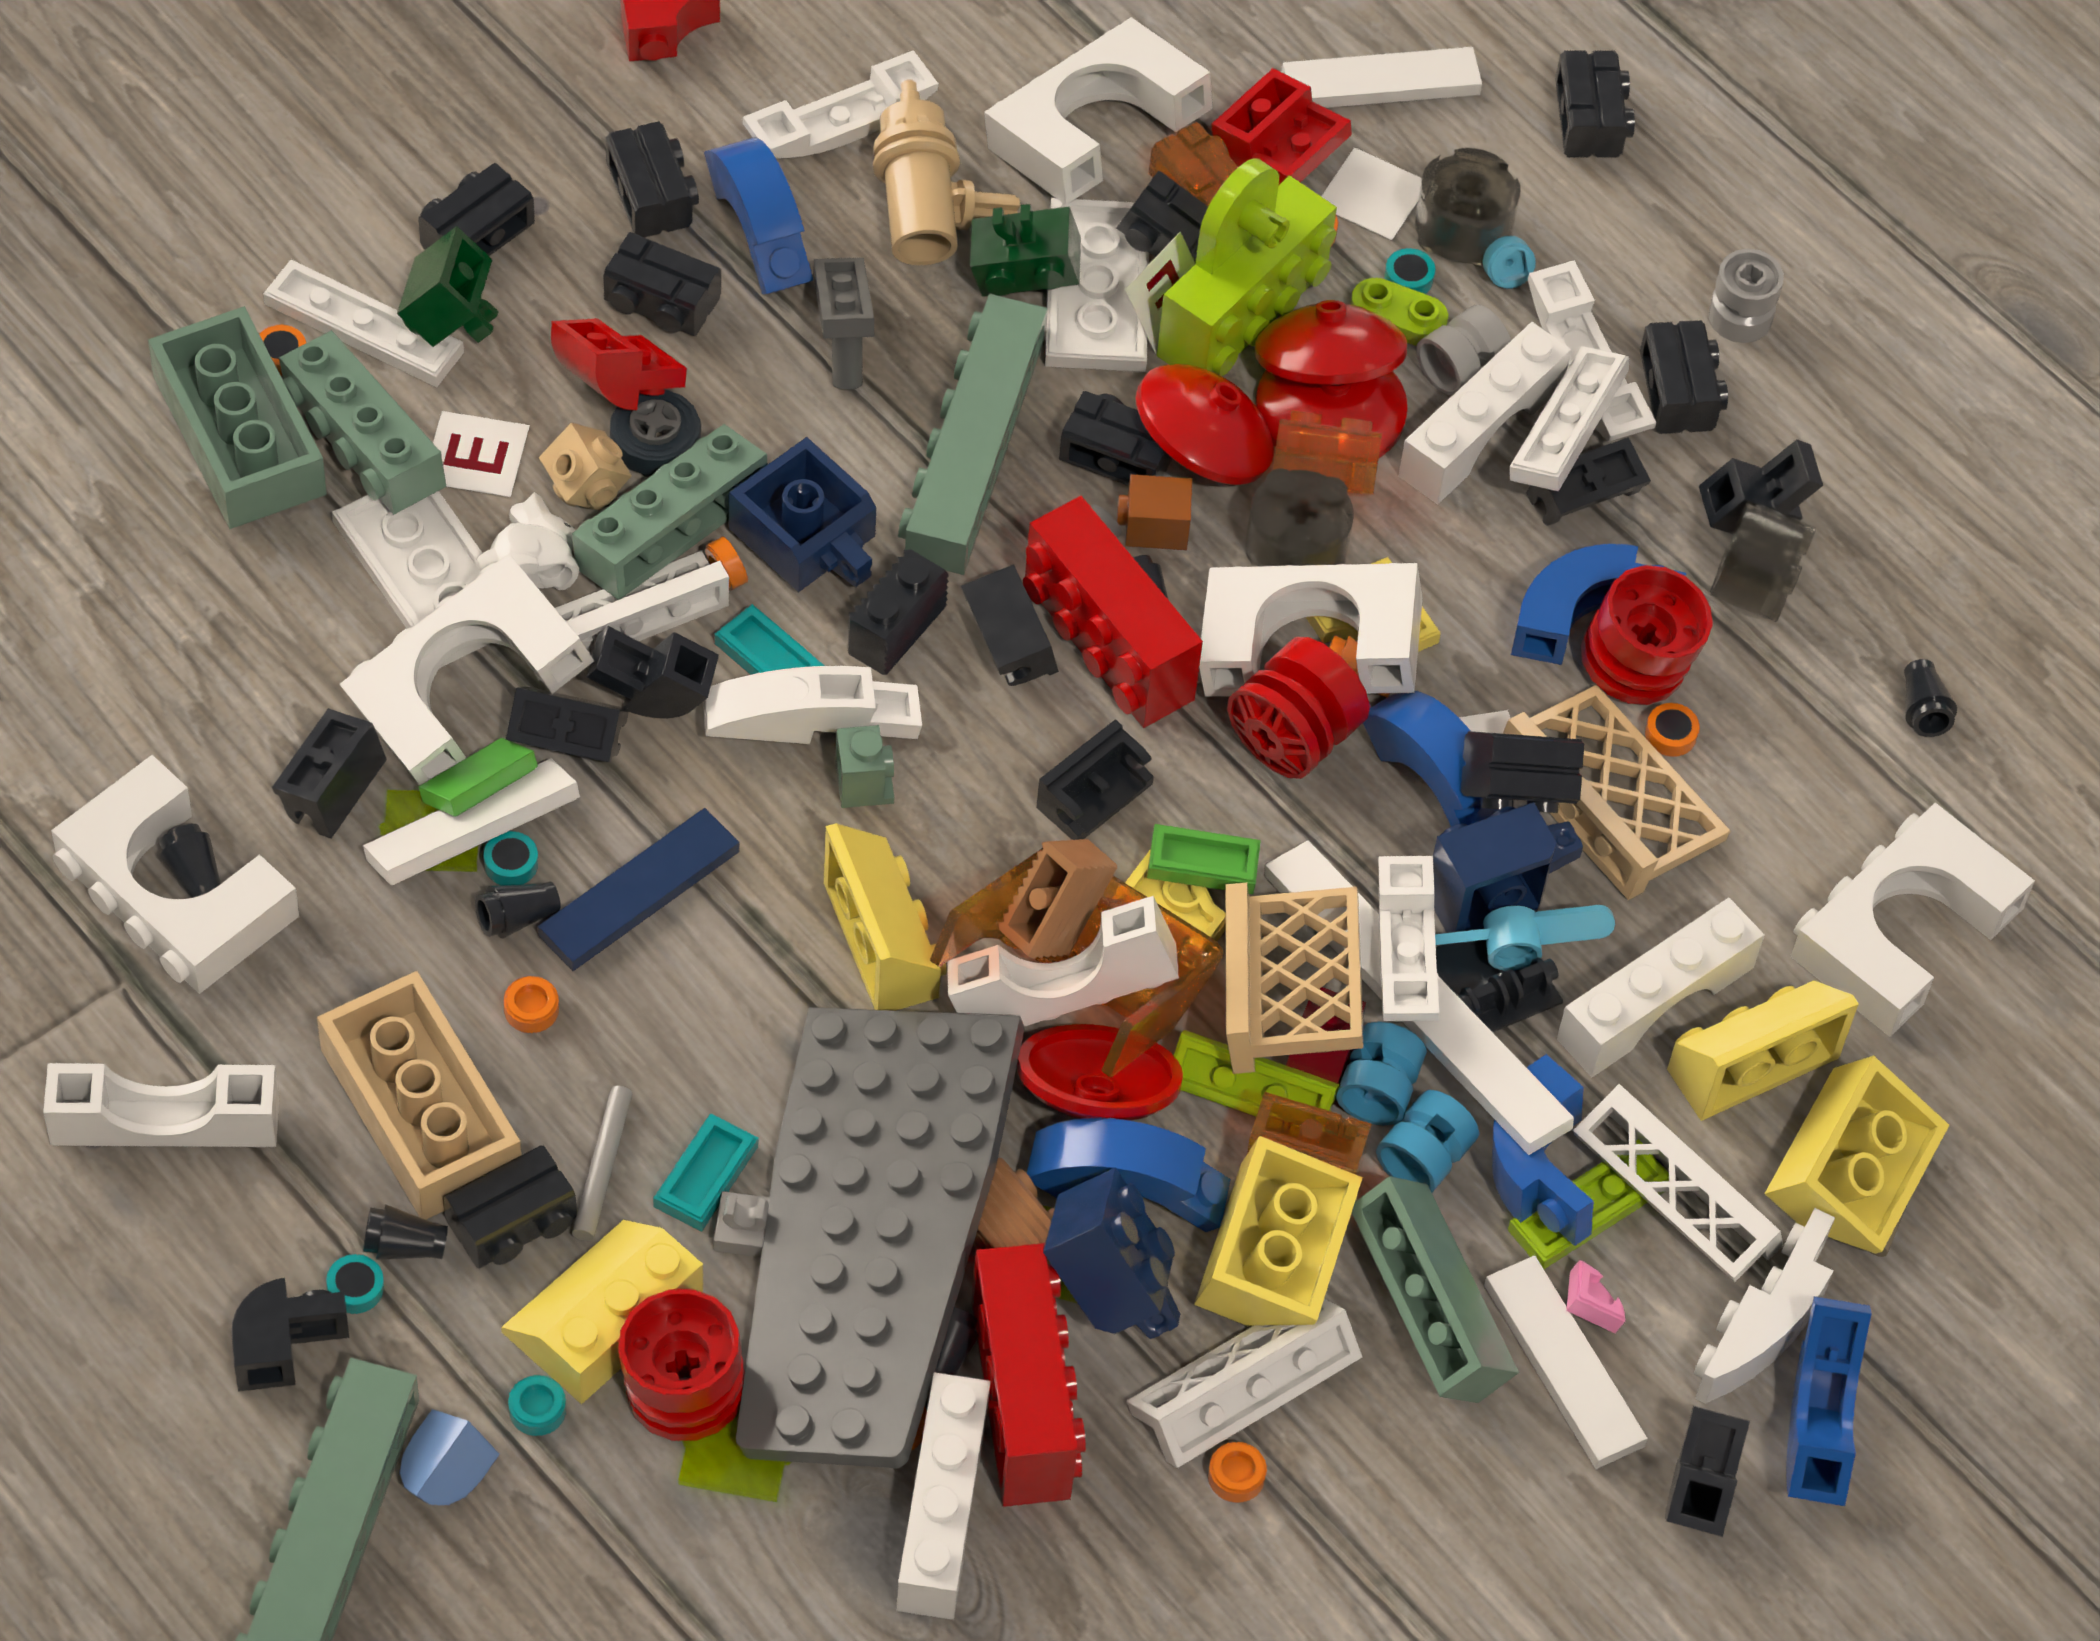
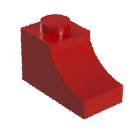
M621 0V20L629 62L677 57V46L685 36L702 26L720 22V0Z

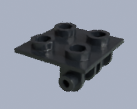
M1486 940L1444 944L1436 947L1438 976L1492 1032L1563 1004V999L1552 983L1553 980L1558 979L1559 973L1554 961L1550 958L1543 961L1540 957L1532 959L1529 967L1516 971L1512 969L1505 971L1496 969L1489 964Z

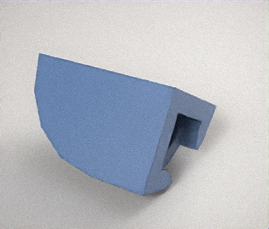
M432 1409L411 1438L402 1456L400 1475L404 1487L418 1499L430 1505H450L465 1498L481 1482L499 1456V1453L468 1420Z

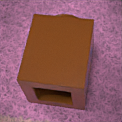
M1130 475L1128 495L1119 494L1117 505L1118 525L1126 526L1125 546L1187 550L1191 523V478Z

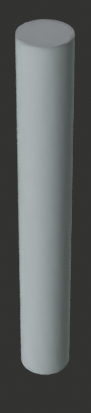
M613 1086L610 1090L573 1227L572 1235L582 1241L594 1239L629 1109L632 1091L623 1086Z

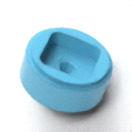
M1504 236L1495 240L1489 245L1483 256V267L1486 274L1495 285L1501 288H1516L1524 284L1528 280L1529 273L1534 272L1536 260L1534 253L1524 240L1516 236Z

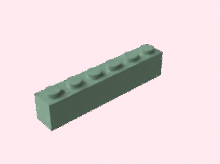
M989 294L983 312L974 311L971 318L967 340L972 341L969 351L961 349L958 355L954 379L959 381L955 390L948 388L945 392L940 412V418L945 419L942 429L933 428L926 452V457L931 459L928 469L921 467L918 469L912 491V497L917 498L914 509H904L898 530V538L905 539V550L912 549L946 571L961 575L965 574L1045 340L1048 310L1046 307Z
M350 1358L344 1376L334 1377L327 1396L326 1409L331 1411L325 1427L317 1426L309 1443L307 1458L312 1461L306 1478L297 1477L293 1485L288 1509L293 1514L287 1530L279 1528L274 1536L269 1554V1562L274 1563L268 1581L259 1580L253 1592L250 1614L254 1615L249 1632L248 1634L239 1633L236 1641L333 1640L419 1403L417 1375Z

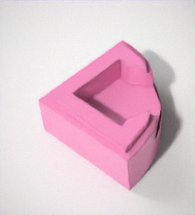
M1579 1260L1570 1271L1566 1311L1616 1333L1625 1323V1312L1619 1297L1614 1301L1608 1290L1600 1283L1603 1275L1587 1263Z

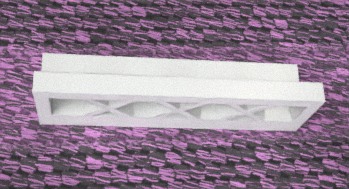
M699 551L671 562L620 600L602 589L555 609L581 639L592 657L598 634L607 626L637 641H641L729 606V575L720 561L709 564L703 552Z
M1620 1084L1573 1130L1574 1135L1734 1282L1761 1255L1769 1261L1783 1246L1781 1231ZM1610 1116L1629 1133V1145H1605L1592 1132ZM1640 1139L1643 1144H1636V1140ZM1652 1154L1669 1170V1181L1645 1182L1637 1175L1636 1155ZM1616 1155H1629V1167ZM1676 1191H1692L1709 1206V1218L1685 1219L1677 1212ZM1657 1192H1669V1203ZM1717 1228H1733L1751 1245L1734 1263L1717 1248ZM1697 1229H1710V1241Z
M1324 1299L1318 1320L1314 1325L1252 1326L1126 1402L1132 1416L1154 1429L1166 1462L1179 1468L1361 1359L1362 1354L1346 1310ZM1166 1401H1169V1402L1165 1403L1164 1405L1160 1406L1159 1408H1156L1157 1406L1161 1405L1162 1403H1164V1402H1166Z

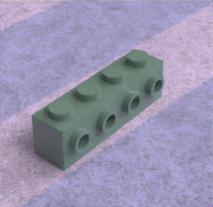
M332 330L279 357L283 381L296 407H299L306 415L307 422L313 433L319 439L325 437L332 444L340 464L347 470L353 468L360 476L361 483L372 500L380 499L392 514L395 515L447 487L441 451Z
M725 424L706 437L700 438L687 451L669 464L661 466L655 474L633 490L622 494L616 502L594 518L583 522L572 533L575 560L579 566V571L616 599H622L729 520V492L767 466V454Z
M1389 1176L1357 1200L1352 1210L1353 1217L1439 1396L1479 1403L1516 1376L1519 1371L1428 1184Z

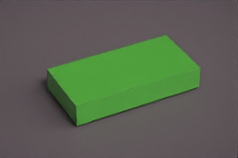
M501 737L418 787L423 803L457 817L532 772L538 765L533 750Z
M1154 824L1147 878L1226 890V884L1247 883L1248 892L1253 895L1256 885L1261 840Z

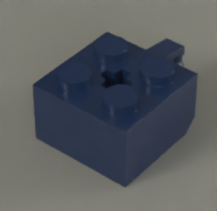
M805 437L729 492V529L797 592H800L831 570H834L854 587H858L872 575L870 570L873 565L872 558L862 548L865 543L875 537L877 507L868 491L808 437Z
M1534 802L1518 808L1512 806L1502 808L1493 813L1489 818L1470 825L1461 823L1451 826L1441 835L1437 836L1433 852L1434 911L1446 933L1484 928V918L1490 912L1506 906H1524L1538 912L1549 874L1580 858L1583 844L1569 821L1547 825Z
M1115 1167L1058 1194L1043 1253L1095 1329L1116 1334L1137 1325L1149 1339H1152L1164 1332L1175 1329L1179 1325L1181 1314L1168 1288L1169 1274L1175 1256L1174 1246L1167 1232L1161 1227L1156 1228L1145 1212V1203L1139 1190L1133 1184H1127Z

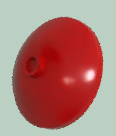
M1325 300L1317 304L1298 308L1272 321L1256 338L1255 356L1264 369L1285 379L1309 384H1350L1375 379L1397 369L1406 359L1407 339L1395 324L1381 315L1357 305L1347 304L1338 300Z
M1170 364L1152 369L1139 384L1136 392V405L1145 428L1167 454L1187 469L1216 482L1242 485L1258 480L1271 465L1274 456V446L1268 424L1253 401L1228 379L1201 367L1188 364Z
M1266 370L1258 385L1256 406L1268 424L1273 445L1283 454L1302 464L1320 469H1352L1367 465L1381 458L1393 448L1401 437L1408 410L1404 387L1394 371L1368 381L1333 386L1292 381Z
M1071 1024L1048 1028L1029 1037L1022 1044L1018 1055V1075L1031 1093L1046 1105L1076 1119L1112 1118L1132 1121L1146 1118L1173 1103L1180 1094L1182 1087V1067L1170 1051L1145 1036L1116 1027L1094 1024Z

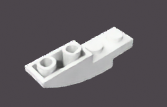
M812 666L752 674L711 686L708 698L703 701L705 734L711 737L810 744L814 731L836 733V729L879 725L881 736L918 739L922 728L917 685L872 681L871 667Z
M1814 1208L1805 1227L1795 1223L1781 1252L1789 1256L1784 1269L1773 1266L1762 1290L1749 1285L1740 1304L1733 1300L1729 1301L1716 1329L1723 1333L1724 1336L1717 1348L1707 1344L1693 1373L1702 1378L1695 1399L1706 1404L1750 1381L1772 1364L1801 1333L1809 1322L1813 1297H1824L1833 1274V1270L1816 1261L1827 1241L1835 1217Z

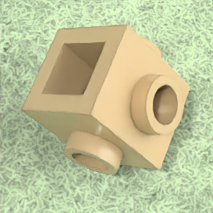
M570 423L539 457L554 482V492L563 502L570 506L578 505L600 511L605 505L615 499L621 487L632 477L621 459L623 454L620 447L607 436L605 431L575 423Z

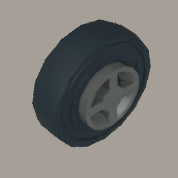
M666 389L662 395L639 393L637 410L623 409L618 406L610 419V438L620 447L623 454L621 459L628 469L643 475H653L661 466L669 464L701 438V420L694 405L680 394ZM660 432L662 436L656 437V434Z

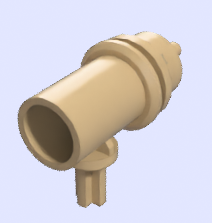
M911 79L904 80L901 83L900 102L887 107L880 116L881 133L874 142L873 170L875 176L886 184L891 245L894 257L910 265H931L950 258L956 252L958 246L956 230H968L972 219L991 217L993 208L1002 207L1004 215L1017 213L1020 201L1019 198H1016V195L975 192L974 185L970 180L951 182V177L959 169L960 157L957 151L956 139L953 133L945 126L944 112L937 104L927 100H920V94L917 91L915 81Z

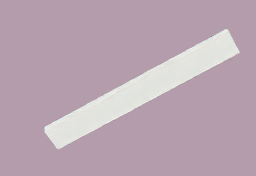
M1309 841L1300 844L1265 864V877L1280 893L1353 887ZM1358 893L1361 979L1382 1000L1379 914ZM1347 907L1324 909L1318 916L1331 923L1347 911ZM1335 941L1329 943L1338 954L1346 949ZM1438 976L1439 1021L1402 1022L1424 1042L1430 1052L1528 1155L1572 1130L1574 1117Z

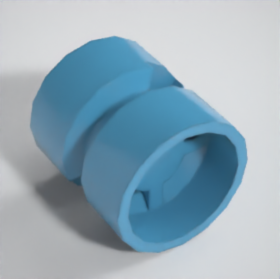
M1387 1022L1367 1023L1363 1026L1364 1048L1353 1049L1350 1056L1351 1063L1346 1067L1336 1098L1339 1105L1358 1120L1381 1126L1395 1125L1403 1120L1413 1092L1412 1084L1417 1081L1427 1049L1424 1042L1416 1034L1404 1027Z
M1427 1090L1406 1111L1403 1122L1395 1124L1378 1144L1376 1155L1379 1163L1389 1176L1428 1184L1431 1193H1433L1450 1173L1453 1166L1452 1163L1461 1160L1478 1139V1125L1471 1113L1457 1100L1443 1092Z

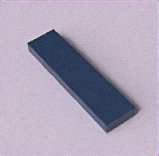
M703 808L538 926V936L572 971H575L740 852V842L706 808Z

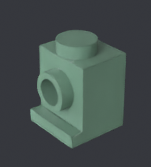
M879 725L836 729L835 766L841 808L894 804L895 797L892 777H894L893 751L891 745L883 746Z

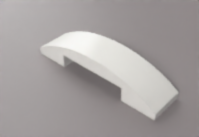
M913 50L872 66L870 80L794 110L785 100L743 116L742 123L753 138L761 139L770 148L775 158L808 156L841 147L880 130V116L887 107L900 102L901 83L904 80L911 79L916 82L920 100H926L938 90V82Z
M1575 260L1529 273L1528 283L1542 329L1571 349L1567 369L1581 346L1611 352L1591 312L1595 300ZM1624 378L1596 426L1599 433L1608 441L1655 428L1656 421L1636 382L1627 384Z
M1379 856V924L1383 1021H1439L1433 856Z

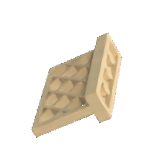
M1597 685L1531 718L1525 712H1522L1508 719L1502 734L1547 737L1541 730L1548 728L1567 733V738L1576 739L1577 735L1603 741L1602 755L1584 751L1583 766L1601 770L1600 782L1588 781L1582 776L1580 801L1577 804L1559 803L1558 813L1550 814L1558 823L1567 821L1571 823L1583 844L1582 850L1627 900L1643 893L1650 880L1727 840L1730 833L1729 828ZM1592 706L1605 720V727L1578 721V712ZM1612 744L1631 748L1638 756V763L1611 757ZM1609 772L1637 778L1636 791L1609 786ZM1645 781L1663 784L1672 793V800L1644 794ZM1607 800L1634 806L1633 820L1619 817L1607 804ZM1643 809L1670 815L1669 829L1643 823ZM1679 817L1697 821L1707 833L1698 836L1678 831ZM1640 838L1668 843L1667 853L1656 858Z
M1247 883L1226 884V1035L1233 1074L1255 1072V1058L1364 1048L1359 897L1357 887L1249 896ZM1347 907V911L1331 923L1318 916L1324 909ZM1286 913L1291 916L1277 928L1262 919L1264 914ZM1305 924L1319 932L1306 943H1302L1291 936ZM1331 941H1335L1346 949L1331 960L1319 953ZM1279 945L1292 954L1277 965L1264 956ZM1308 962L1320 970L1306 981L1292 974L1303 963ZM1333 978L1348 985L1334 997L1319 990ZM1278 983L1293 990L1279 1002L1265 995L1266 992ZM1306 999L1320 1006L1307 1019L1292 1011ZM1333 1016H1337L1349 1023L1351 1029L1327 1032L1320 1027ZM1278 1021H1282L1294 1028L1283 1036L1264 1037V1032Z

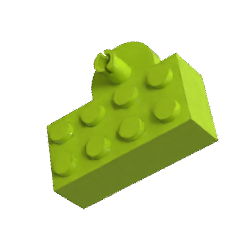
M1258 158L1250 159L1239 166L1222 184L1204 215L1199 233L1196 264L1164 293L1157 357L1169 365L1188 364L1207 369L1220 376L1226 375L1234 366L1238 355L1249 344L1255 346L1258 335L1280 314L1283 316L1290 313L1297 305L1301 294L1311 285L1316 287L1321 284L1328 275L1331 268V262L1329 261L1330 248L1336 237L1334 223L1337 207L1290 175L1279 185L1278 172Z

